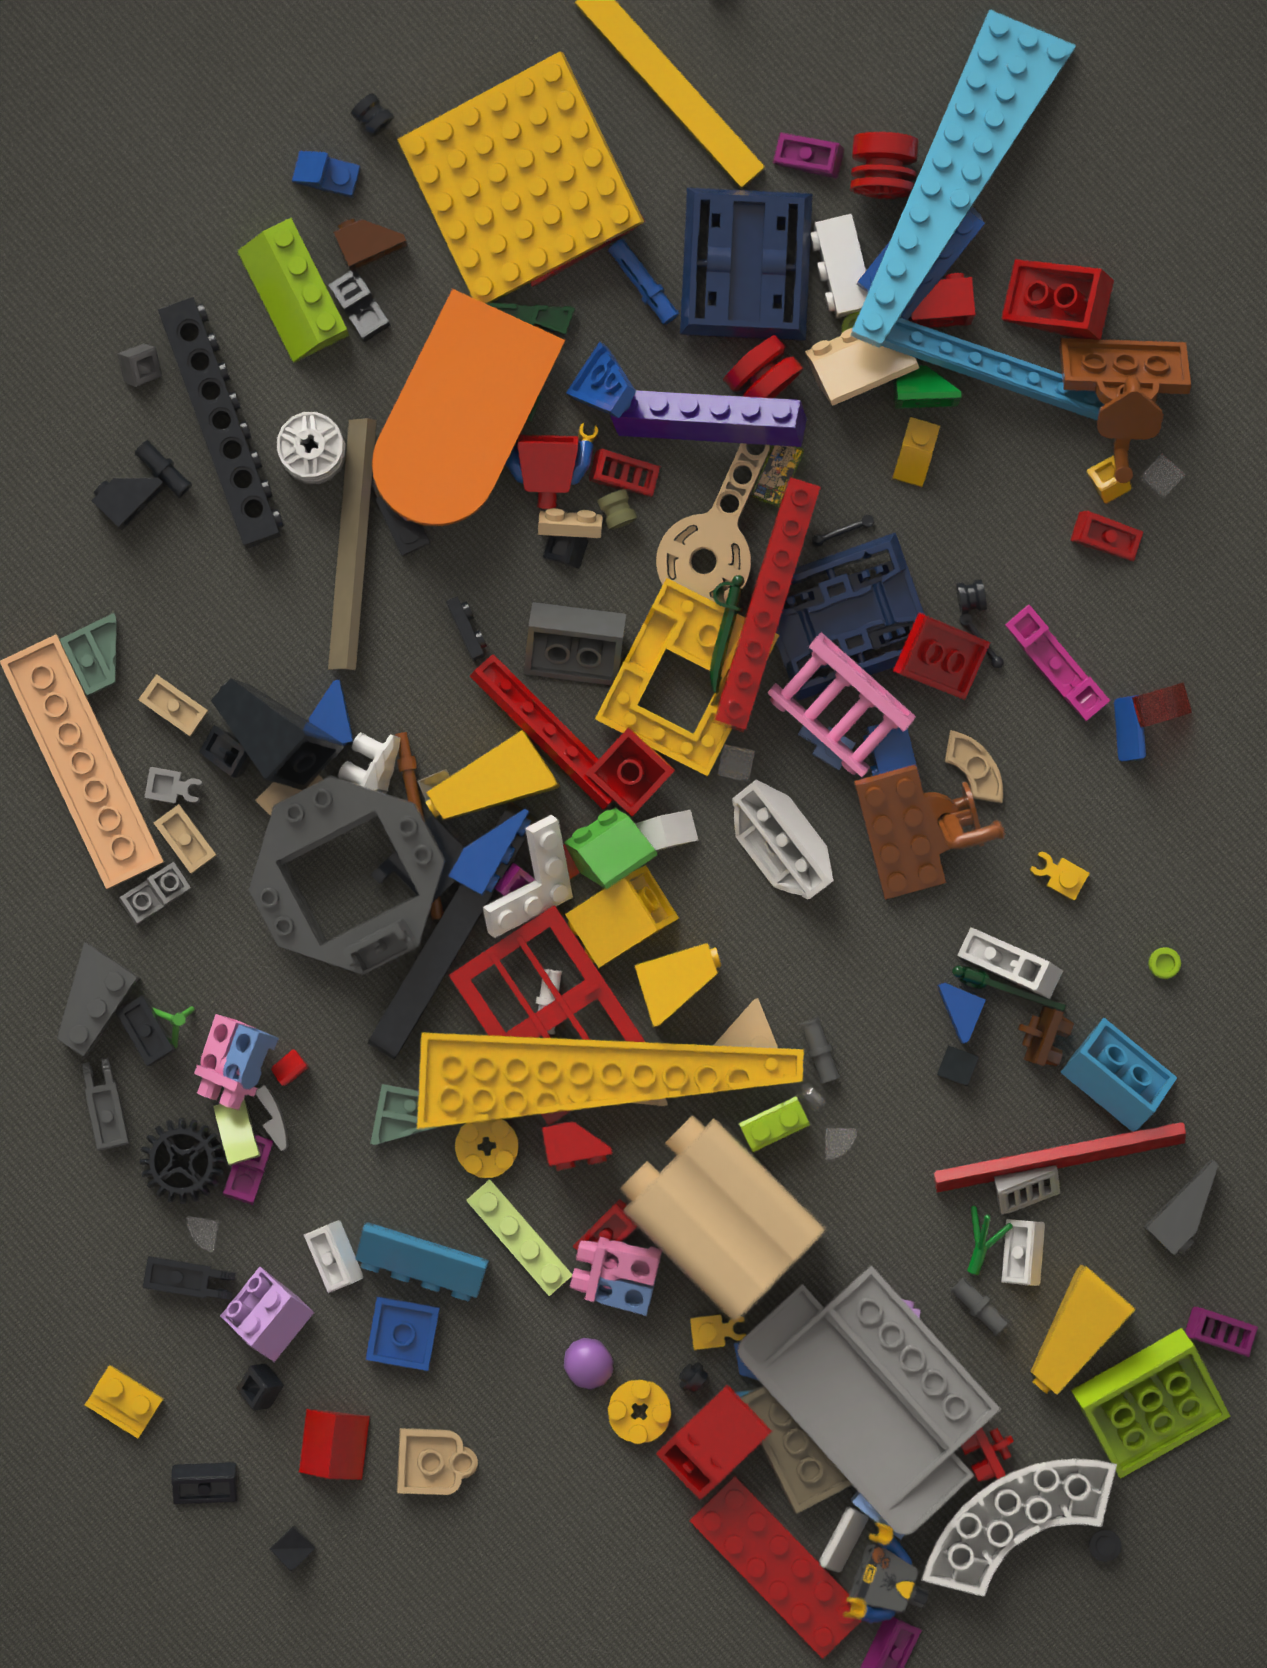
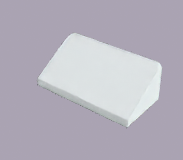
M1007 1219L1006 1225L1011 1223L1013 1227L1005 1234L1001 1282L1039 1286L1045 1223Z
M340 1220L304 1234L328 1293L363 1279L362 1271L357 1260H355V1254Z
M851 1506L846 1508L819 1560L821 1566L835 1572L842 1571L869 1517Z

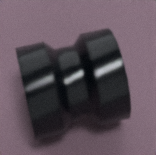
M374 93L364 97L350 113L356 121H361L365 125V131L371 137L382 132L394 119V115L390 110L384 109L380 105V99Z

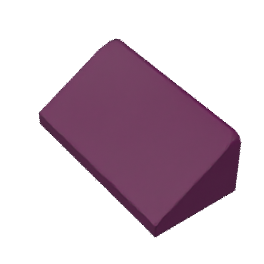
M895 1616L890 1620L882 1621L860 1668H904L922 1630Z

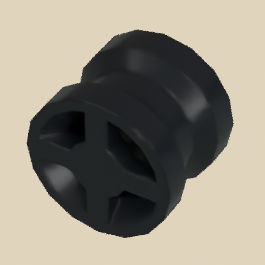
M981 579L975 580L973 584L969 585L963 582L956 583L961 614H967L971 609L987 610L985 590Z

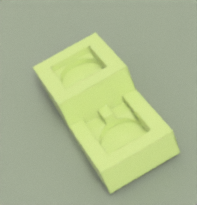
M245 1098L239 1110L222 1104L213 1106L228 1164L233 1165L259 1157L260 1153Z

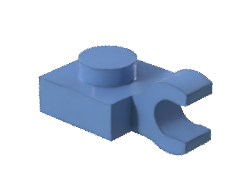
M803 725L798 735L816 745L812 755L833 768L840 770L842 759ZM845 736L840 739L851 750L856 744Z

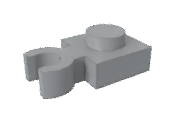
M150 767L144 798L177 804L178 795H182L187 801L198 803L200 798L191 796L189 788L192 785L202 786L203 782L196 778L182 782V772Z

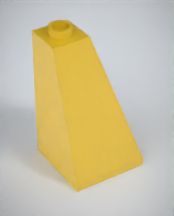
M522 730L427 791L426 793L430 799L426 801V804L435 818L441 815L444 820L552 791L560 787L528 735Z
M1080 1265L1076 1269L1030 1371L1036 1376L1032 1382L1046 1394L1050 1390L1058 1394L1135 1310L1086 1266Z

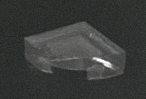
M825 1128V1160L836 1159L844 1155L852 1147L856 1139L857 1128Z
M187 1216V1227L193 1240L202 1249L214 1253L220 1221Z

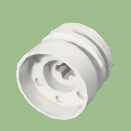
M302 412L292 416L282 426L277 437V452L285 469L295 479L306 484H320L332 479L341 470L346 459V445L338 426L329 417L318 412ZM310 439H314L318 449L312 448L311 453H307L303 444H308Z

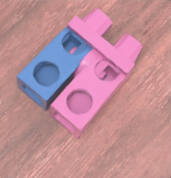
M216 1014L201 1056V1066L197 1065L194 1074L202 1077L197 1094L217 1100L223 1086L225 1088L219 1103L239 1110L245 1095L255 1096L257 1087L254 1086L260 1079L261 1067L268 1049L274 1050L279 1038L236 1019Z
M600 1237L598 1243L581 1240L576 1260L591 1263L592 1268L591 1272L575 1268L570 1288L586 1293L585 1300L592 1302L595 1300L605 1305L646 1316L651 1303L662 1249L651 1246L649 1249L631 1246L620 1241H609L608 1238Z

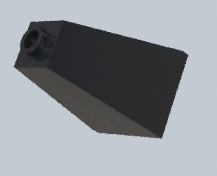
M230 678L227 683L221 686L219 692L211 700L265 780L304 790L344 748L340 741L250 684Z

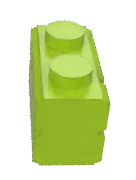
M797 1096L738 1123L752 1152L810 1125Z

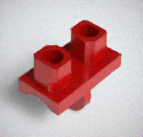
M981 1427L961 1445L965 1455L981 1448L985 1459L971 1465L979 1482L994 1476L997 1480L1006 1476L995 1451H999L1003 1460L1012 1457L1007 1447L1014 1442L1012 1435L1002 1437L999 1429L995 1428L989 1432L994 1441L990 1444Z

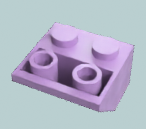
M259 1267L220 1316L252 1348L275 1362L314 1312L292 1291L262 1267Z

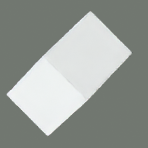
M691 810L660 815L635 823L656 851L698 841Z

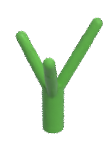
M190 1006L182 1013L174 1015L153 1008L158 1017L170 1021V1024L173 1026L172 1043L177 1048L179 1028L185 1023V1018L195 1011V1008Z

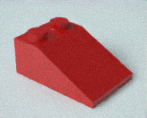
M1015 259L1001 319L1006 322L1070 337L1101 340L1114 279L1100 268Z

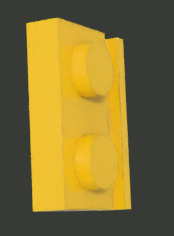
M109 1365L91 1396L86 1401L85 1406L139 1439L164 1398Z

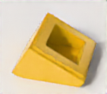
M1114 455L1086 470L1104 503L1114 500L1132 488L1130 481L1127 483L1116 481L1114 477L1116 470Z

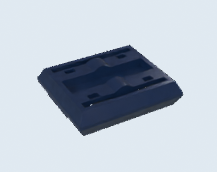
M687 188L680 335L768 339L776 335L779 340L806 341L813 194ZM700 205H710L707 259H697ZM789 209H797L795 264L786 263ZM720 217V228L711 227V221L712 223H719ZM786 218L785 231L777 230V226H784ZM697 267H707L704 319L695 318ZM786 271H795L792 323L783 322ZM708 295L709 300H715L716 298V306L708 305ZM773 296H774V303H779V304H780V302H781V297H782V308H781V309H773Z
M896 532L795 568L790 587L827 573L829 580L818 583L819 586L786 597L776 634L779 635L776 642L790 681L812 657L811 652L813 650L809 648V645L821 632L850 658L856 657L858 665L869 675L895 667L902 649L885 653V655L868 661L865 660L864 654L907 639L918 613L924 614ZM888 552L891 561L851 575L846 573L836 577L834 571L836 569ZM875 569L876 574L881 573V576L868 580L871 577L869 571ZM798 596L801 597L802 601H807L797 606L793 605L796 603L795 597ZM897 631L898 636H903L902 638L889 641L892 639L891 632ZM826 664L825 666L822 665V666H820V667L818 668V670H820V669H822V668H825V667H828V666H830V665H829V664ZM836 671L829 673L828 676L807 681L795 694L797 701L822 693L836 678Z

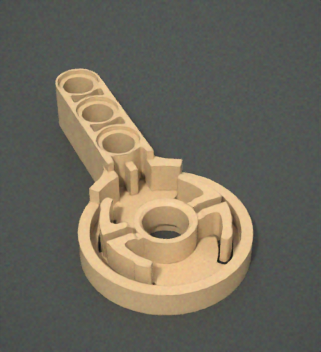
M741 443L713 507L704 514H696L681 519L665 533L659 544L656 557L657 572L662 585L666 578L670 579L668 576L669 572L671 578L677 577L672 581L715 602L714 598L710 596L709 592L713 591L720 583H723L724 580L722 578L725 579V582L732 583L734 576L741 575L744 578V584L740 588L743 589L751 570V553L748 543L739 529L738 521L769 454L770 445H765V449L761 454L752 455L747 451V444ZM740 466H746L752 472V478L746 484H739L734 479V472ZM727 495H734L739 500V507L733 513H726L721 508V501ZM686 530L676 540H674L677 537V535H679L682 531ZM736 543L735 545L732 546V547H733V551H734V562H733L732 565H729V564L732 563V548H731V544ZM701 549L712 551L716 557L715 568L707 574L696 572L692 566L693 555ZM669 553V559H668L669 571L667 572V570H668V567H667V554ZM727 589L724 593L725 602L728 597L729 589Z

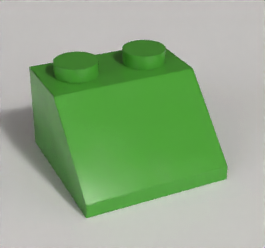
M616 808L603 812L599 815L598 820L587 827L576 830L572 837L564 842L579 872L605 889H608L658 855L631 818Z

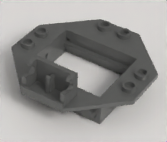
M329 776L274 805L250 883L249 892L278 947L364 975L420 945L445 859L416 804ZM378 816L419 894L327 940L294 879L287 862Z

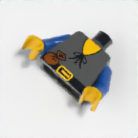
M878 1522L876 1523V1526L879 1527L878 1536L870 1534L869 1539L879 1543V1545L875 1543L866 1546L849 1597L846 1599L847 1603L852 1605L851 1612H844L845 1617L858 1618L868 1623L890 1620L895 1614L903 1613L907 1603L922 1608L926 1603L929 1593L928 1590L914 1585L918 1570L912 1566V1559L900 1542L893 1536V1529L888 1525Z

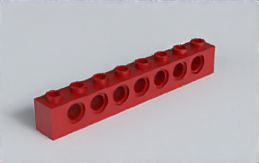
M791 477L787 481L713 720L715 724L740 732L746 730L820 486Z

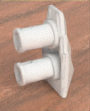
M362 732L359 733L353 741L352 750L363 754L373 761L370 763L367 771L350 761H346L340 768L339 779L386 794L390 778L394 772L401 738L389 735L386 742L382 744Z

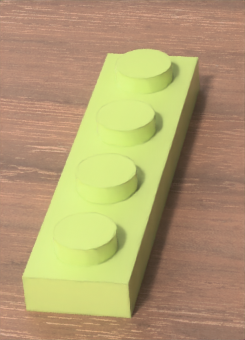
M491 1179L466 1200L548 1296L572 1277L573 1274Z

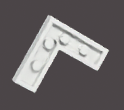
M552 815L525 828L535 880L483 907L487 931L494 938L535 918L553 905L558 906L573 898L559 820Z

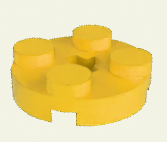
M503 1119L466 1123L461 1127L455 1141V1152L459 1163L467 1172L481 1178H493L503 1174L513 1165L519 1150V1142L515 1130ZM483 1137H489L490 1142L496 1143V1148L491 1150V1155L485 1156L484 1151L478 1150V1144L483 1143Z
M642 1379L627 1381L620 1385L611 1396L608 1406L610 1425L615 1433L626 1441L635 1444L651 1442L661 1436L668 1427L671 1417L669 1398L665 1391L654 1382ZM637 1403L639 1406L647 1405L648 1408L645 1411L647 1417L642 1420L640 1417L634 1419L631 1416L634 1412L633 1404Z

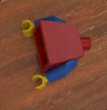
M584 423L580 425L578 436L519 435L506 465L515 480L524 484L525 491L538 492L539 508H556L557 493H567L571 485L580 482L591 464L594 447L592 442L596 439L598 433L596 425L594 427V434L590 436L583 433Z

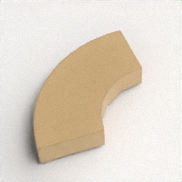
M950 730L945 762L956 766L965 774L973 799L1002 804V778L990 754L976 740L965 734Z

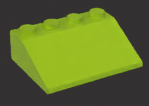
M1182 1328L1071 1390L1111 1463L1117 1464L1115 1471L1120 1479L1231 1417L1194 1344Z

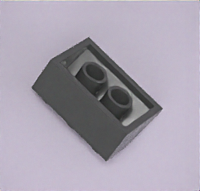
M532 602L524 674L612 685L620 670L626 614Z

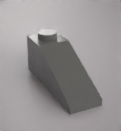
M1210 1160L1144 1226L1172 1255L1177 1251L1183 1254L1194 1243L1191 1237L1197 1232L1218 1168V1164L1214 1160Z

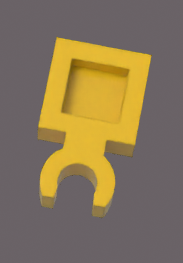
M1039 852L1037 856L1045 860L1046 867L1043 870H1039L1031 866L1030 872L1036 876L1047 875L1050 877L1046 884L1047 887L1075 901L1090 873L1064 858H1061L1058 865H1056L1049 854Z
M721 1314L690 1318L694 1350L725 1346L724 1337L729 1336L734 1340L741 1341L746 1336V1333L736 1334L733 1331V1326L737 1322H744V1317L740 1316L736 1321L730 1319L727 1323H722Z

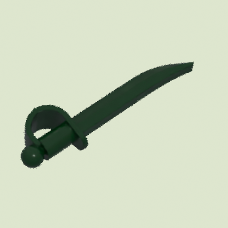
M741 575L734 576L732 583H720L713 591L714 601L718 605L725 607L710 665L711 685L716 694L719 693L721 672L737 611L743 612V609L738 607L743 590L740 587L744 584V578ZM728 587H730L729 593H728V597H727V600H726V602H725V600H724V593H725V590H726Z
M960 965L955 966L952 970L953 975L967 986L982 989L989 985L1061 1011L1065 1010L1066 1005L989 979L986 971Z

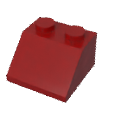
M964 273L945 275V279L940 280L912 312L909 321L928 328L971 325L975 317L972 277L964 278Z

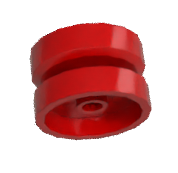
M773 335L744 355L725 375L723 381L732 392L742 391L752 384L742 397L774 399L802 373L804 368L794 356L787 357L775 365L784 354L785 346L776 335Z

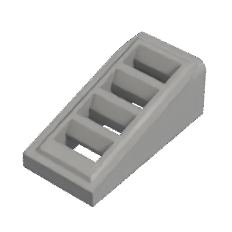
M1057 1165L994 1177L997 1202L1001 1214L1014 1212L1061 1193ZM1050 1179V1185L1044 1186L1043 1180ZM1037 1183L1038 1188L1032 1189V1185Z

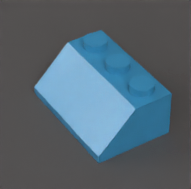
M1105 1018L1098 1023L1060 1072L1132 1132L1137 1131L1155 1112L1177 1079L1174 1074Z

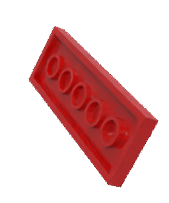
M735 1475L689 1519L702 1535L822 1659L862 1621L858 1618L844 1616V1612H851L852 1605L846 1601L849 1593Z

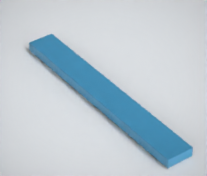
M902 318L898 319L881 345L1097 421L1099 410L1104 406L1098 399L1095 391L1064 390L1062 374Z

